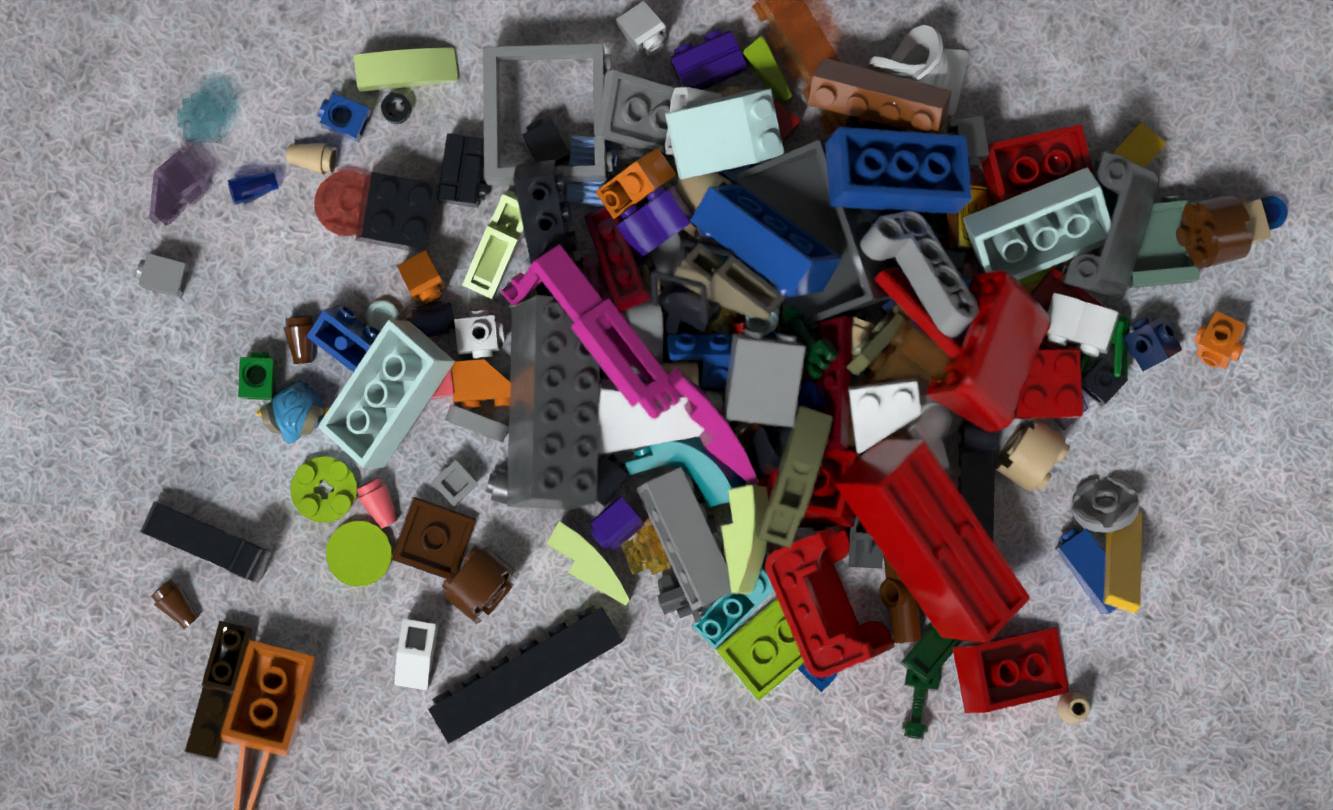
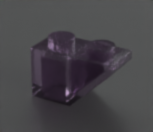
M180 150L158 167L153 174L149 218L156 226H160L162 223L167 226L174 222L181 214L178 210L188 202L191 205L197 203L205 196L206 191L204 189L209 186Z

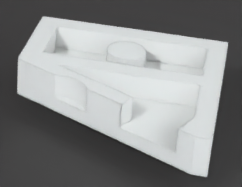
M916 378L849 387L857 453L864 452L921 414Z

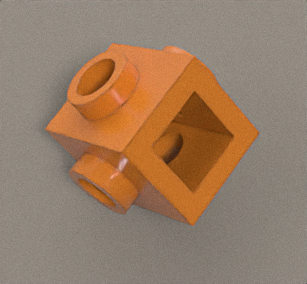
M1215 311L1208 326L1202 324L1194 340L1198 344L1196 356L1200 357L1201 361L1210 367H1221L1227 370L1231 360L1237 362L1244 350L1245 343L1241 341L1244 337L1246 324Z

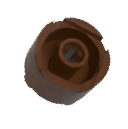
M1232 195L1187 203L1182 213L1181 227H1178L1176 230L1177 242L1180 246H1185L1188 255L1198 269L1242 259L1248 255L1252 245V231L1247 232L1245 225L1246 221H1250L1248 212L1242 202Z
M476 545L465 556L463 561L466 564L458 573L452 572L446 578L442 587L446 590L445 599L475 624H478L482 621L478 616L482 612L489 616L513 587L508 581L511 576L517 580L519 572L488 546L480 549Z

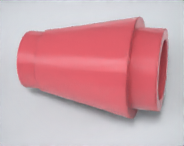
M377 477L356 489L359 494L357 499L376 523L379 524L381 529L398 520L387 482L383 483L381 478Z

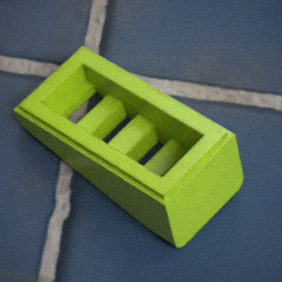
M761 35L743 51L744 60L762 82L771 89V92L783 105H787L792 99L791 91L766 39Z

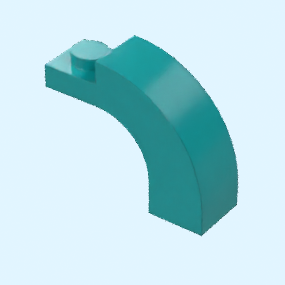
M700 436L637 447L634 449L635 454L625 462L630 475L661 466L681 467L698 485L707 507L730 502L728 490L747 486L744 478L705 448Z

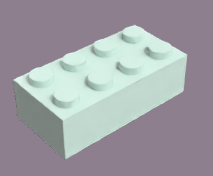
M1088 168L963 218L981 274L1003 270L1014 276L1017 280L1103 246L1111 225L1101 187Z
M388 320L318 427L361 467L384 468L455 361L410 321Z

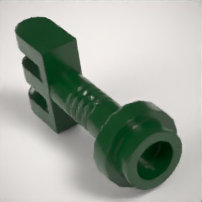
M794 305L788 306L780 312L779 324L784 331L792 330L799 341L805 346L808 354L803 359V365L811 376L818 379L822 376L824 370L828 369L831 365V361L838 357L839 353L828 338L819 339L818 342L814 339L802 322L805 314L801 308H796Z
M941 668L927 684L917 677H913V673L906 669L904 686L913 687L914 692L909 722H902V730H905L904 737L924 739V734L928 733L929 726L923 724V710L925 709L927 690H938Z

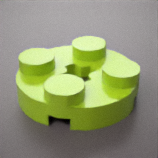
M320 456L308 460L297 468L291 482L290 492L293 504L301 515L314 522L331 523L340 520L351 510L357 500L358 492L356 489L358 485L355 475L346 464L333 457ZM322 480H326L327 485L334 488L333 492L328 493V499H322L321 494H314L315 487H319Z

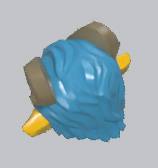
M299 380L293 382L290 387L280 390L269 404L258 409L256 413L262 417L263 424L272 433L282 434L283 441L292 444L302 435L311 434L318 427L330 408L324 407L323 398L314 391L313 387H309V383Z

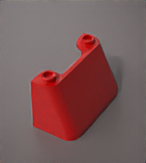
M1003 270L973 276L968 290L977 296L974 297V300L978 306V314L972 320L956 362L948 363L945 366L944 370L949 373L941 382L931 380L926 392L927 397L987 432L1002 430L1013 422L1015 417L1014 410L1041 341L1050 328L1048 312L1014 276Z
M840 525L792 543L791 548L783 547L772 552L766 559L765 564L766 573L803 662L809 673L819 678L836 674L873 659L896 647L889 630L883 623L869 621L859 625L834 566V563L843 560L849 555L850 536L846 527Z

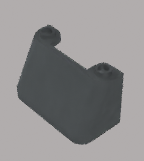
M1103 151L1097 154L1093 170L1098 172L1100 182L1105 186L1104 191L1117 194L1119 198L1101 257L1091 254L1076 256L1069 266H1063L1059 282L1106 296L1121 295L1129 285L1156 197L1159 181L1157 175L1151 169L1122 156Z

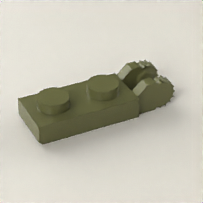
M897 304L870 332L874 336L873 340L869 342L865 338L851 352L856 358L847 368L854 375H858L912 318Z

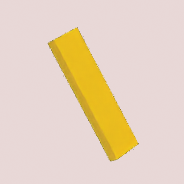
M1141 511L1138 512L1137 517L1128 526L1121 530L1106 532L1104 603L1135 614L1141 606Z

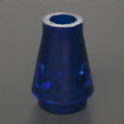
M273 170L260 173L234 174V178L227 180L234 205L242 203L245 206L269 192L279 189Z

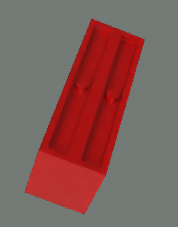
M881 440L869 448L834 482L942 638L988 643L1031 599L924 441Z

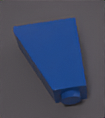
M1074 527L1058 538L1062 544L1055 549L1100 614H1110L1118 607L1104 603L1106 553L1087 529H1082L1078 532Z

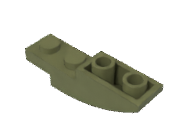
M801 405L799 406L778 467L779 473L757 534L758 538L791 548L800 519L804 517L833 416Z

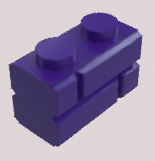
M722 29L715 30L705 35V42L693 47L690 42L674 50L675 55L670 57V62L681 87L704 90L747 70L746 62L731 30L723 33Z

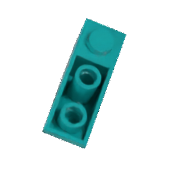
M768 550L765 552L761 571L752 593H731L718 599L701 616L702 621L692 625L714 649L774 591L765 568L766 559L771 554Z

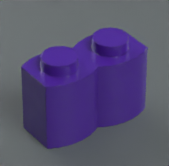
M662 185L646 197L650 203L642 208L635 204L621 214L624 221L616 227L639 259L692 223L690 220L694 213L675 185L667 191Z
M618 496L590 521L593 528L589 533L605 551L609 547L616 551L644 527L645 524L625 500Z

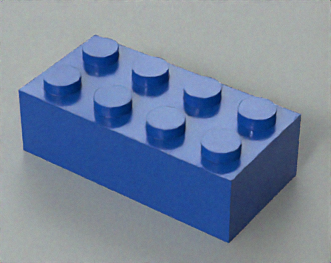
M838 128L825 143L830 206L957 214L972 199L966 136Z
M741 184L709 187L690 220L700 228L699 232L704 237L714 241L717 240L725 246V250L732 251L736 259H742L751 265L750 270L756 275L768 278L776 284L775 288L788 297L823 292L842 260V257Z

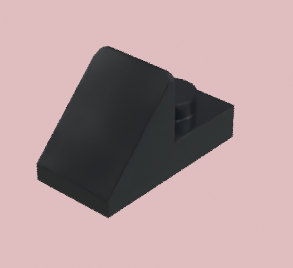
M760 426L749 441L744 451L758 480L778 470L792 427L780 426L769 432L765 427Z

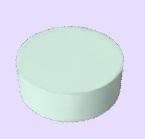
M387 300L373 302L366 312L367 324L375 327L380 332L388 320L400 319L396 306Z

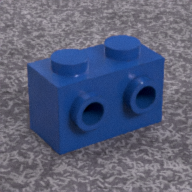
M336 305L322 311L306 337L354 373L380 331L373 326H366L356 319V313L350 308Z

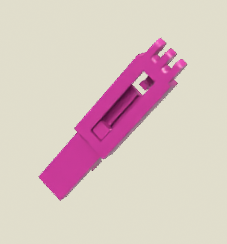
M561 245L556 246L536 259L525 275L520 272L511 278L512 284L501 290L503 296L510 304L518 305L526 300L544 282L574 321V324L571 326L572 330L632 408L640 404L650 418L657 419L661 416V412L665 413L671 406H675L680 402V397L668 382L669 378L664 369L608 298L605 301L601 299ZM634 365L639 370L637 374L631 368ZM641 376L648 382L646 385L640 380Z

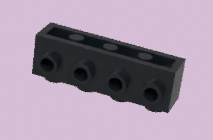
M555 160L515 165L513 181L531 265L536 259L556 246L561 245L583 274L581 260L575 261L574 251L578 250L575 231H569L568 221H572L569 201L564 202L562 192L566 191L563 171H557ZM544 282L536 288L537 296L554 297Z

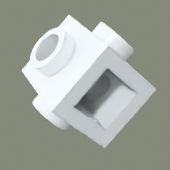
M487 310L468 312V318L454 319L459 355L472 354L473 359H486L493 357L492 352L500 351L499 343L505 342L503 322H496L495 315H488ZM478 331H486L482 339L475 338V334Z

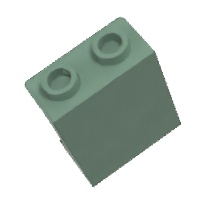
M1168 196L1162 198V203H1153L1129 282V289L1195 283L1200 279L1199 269L1195 267L1185 246H1180L1176 239V230L1178 227H1181L1184 207L1187 203H1191V200L1182 201V196Z

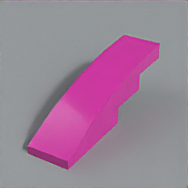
M676 366L668 375V378L673 388L688 399L684 408L689 418L704 429L699 436L705 448L751 485H757L759 481L750 461L723 414L704 391Z

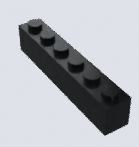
M594 605L577 614L578 622L569 627L563 622L549 630V639L540 644L534 639L520 647V656L511 661L508 656H505L491 664L492 672L481 678L479 673H476L462 681L463 689L452 695L450 690H447L433 698L434 706L428 710L447 743H452L622 643L620 635L604 608L601 607L596 610Z

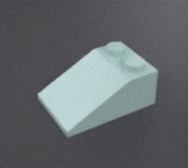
M751 89L665 113L679 179L749 165L784 154L771 89Z

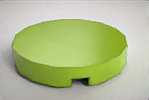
M352 521L341 525L332 533L326 545V561L330 572L339 581L349 586L366 587L376 583L387 573L392 563V546L388 536L380 527L367 521Z

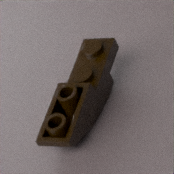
M219 621L201 684L203 688L185 748L187 755L219 762L224 744L221 733L251 639L252 628Z

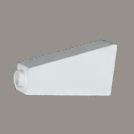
M599 379L598 454L698 437L704 429L689 418L684 408L688 399L676 389L674 390L679 395L680 402L675 406H671L665 413L661 412V416L657 419H652L640 404L632 408L612 380ZM702 389L722 413L723 402L720 391Z

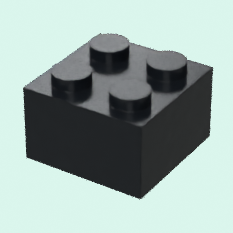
M376 172L367 174L364 181L355 241L415 252L426 250L437 184Z

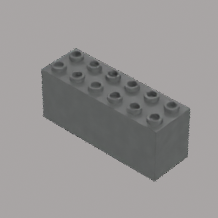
M535 296L512 308L507 481L508 507L572 510L596 503L599 364L572 330L571 326L574 324V321L555 297Z

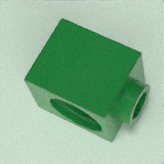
M254 351L249 352V357H240L239 398L246 400H272L276 395L277 360L269 358L268 352ZM256 367H263L266 371V378L260 384H252L250 380V373Z

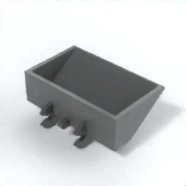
M829 139L817 140L734 175L737 184L743 185L842 257L823 292L793 297L785 296V299L780 304V312L791 305L801 308L805 314V318L802 321L805 326L867 307L891 297L874 280L881 271L886 270L884 261L871 259L862 251L860 241L872 227L871 223L862 216L860 208L830 206L825 143ZM770 280L772 287L776 289V284Z

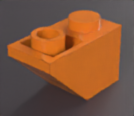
M659 148L634 162L595 191V193L613 219H615L677 175Z
M426 250L396 265L417 304L422 301L425 305L430 304L443 296L441 291L446 289V286Z
M484 359L455 361L451 367L454 403H461L462 409L481 408L482 401L494 399L495 407L509 406L511 382Z

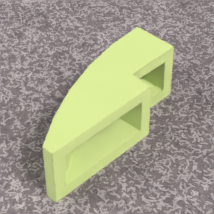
M455 48L406 49L353 55L357 88L360 92L459 81Z
M506 190L502 194L462 286L493 299L524 234L516 193Z
M757 485L728 490L733 524L724 525L721 528L732 593L749 594L753 592L766 551L767 540L758 538L757 534L768 505L767 487Z
M559 521L546 545L574 560L568 573L627 606L630 599L610 565L583 537Z

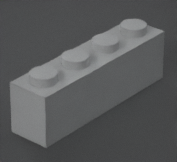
M682 468L675 469L636 488L692 611L731 594L728 566L721 554V543L715 535H712L707 524V513L704 507L698 504L693 494L694 486L692 480L687 474H684Z

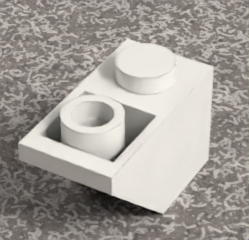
M644 1L616 19L617 26L638 57L644 53L649 57L664 47L662 41L666 39V27Z
M410 619L402 620L394 685L428 690L439 624Z

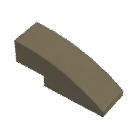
M701 243L683 260L674 274L705 283L708 300L718 302L721 306L749 316L768 319L785 299L784 295L736 258L731 256L724 262ZM685 285L701 295L700 288Z

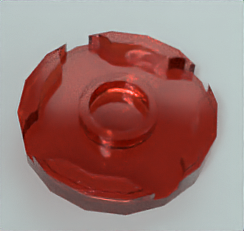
M340 171L328 179L326 178L320 184L315 194L314 210L319 222L329 232L344 237L356 236L365 181L364 175L355 171Z

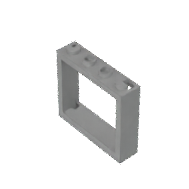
M603 44L483 47L484 179L487 185L514 184L515 168H501L499 61L593 58L595 165L557 166V171H563L565 183L607 182V172H613V154L606 150V139L595 137L605 85V74H607V71H611V54H605Z

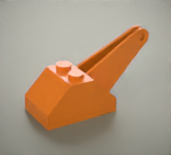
M252 640L249 641L221 733L223 741L240 745L234 810H242L244 805L253 748L265 752L246 810L255 809L272 753L288 757L299 734L308 703L316 663L315 656Z

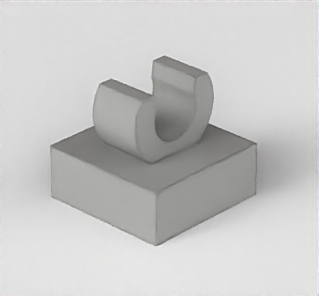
M454 460L431 481L453 507L479 485L457 460Z

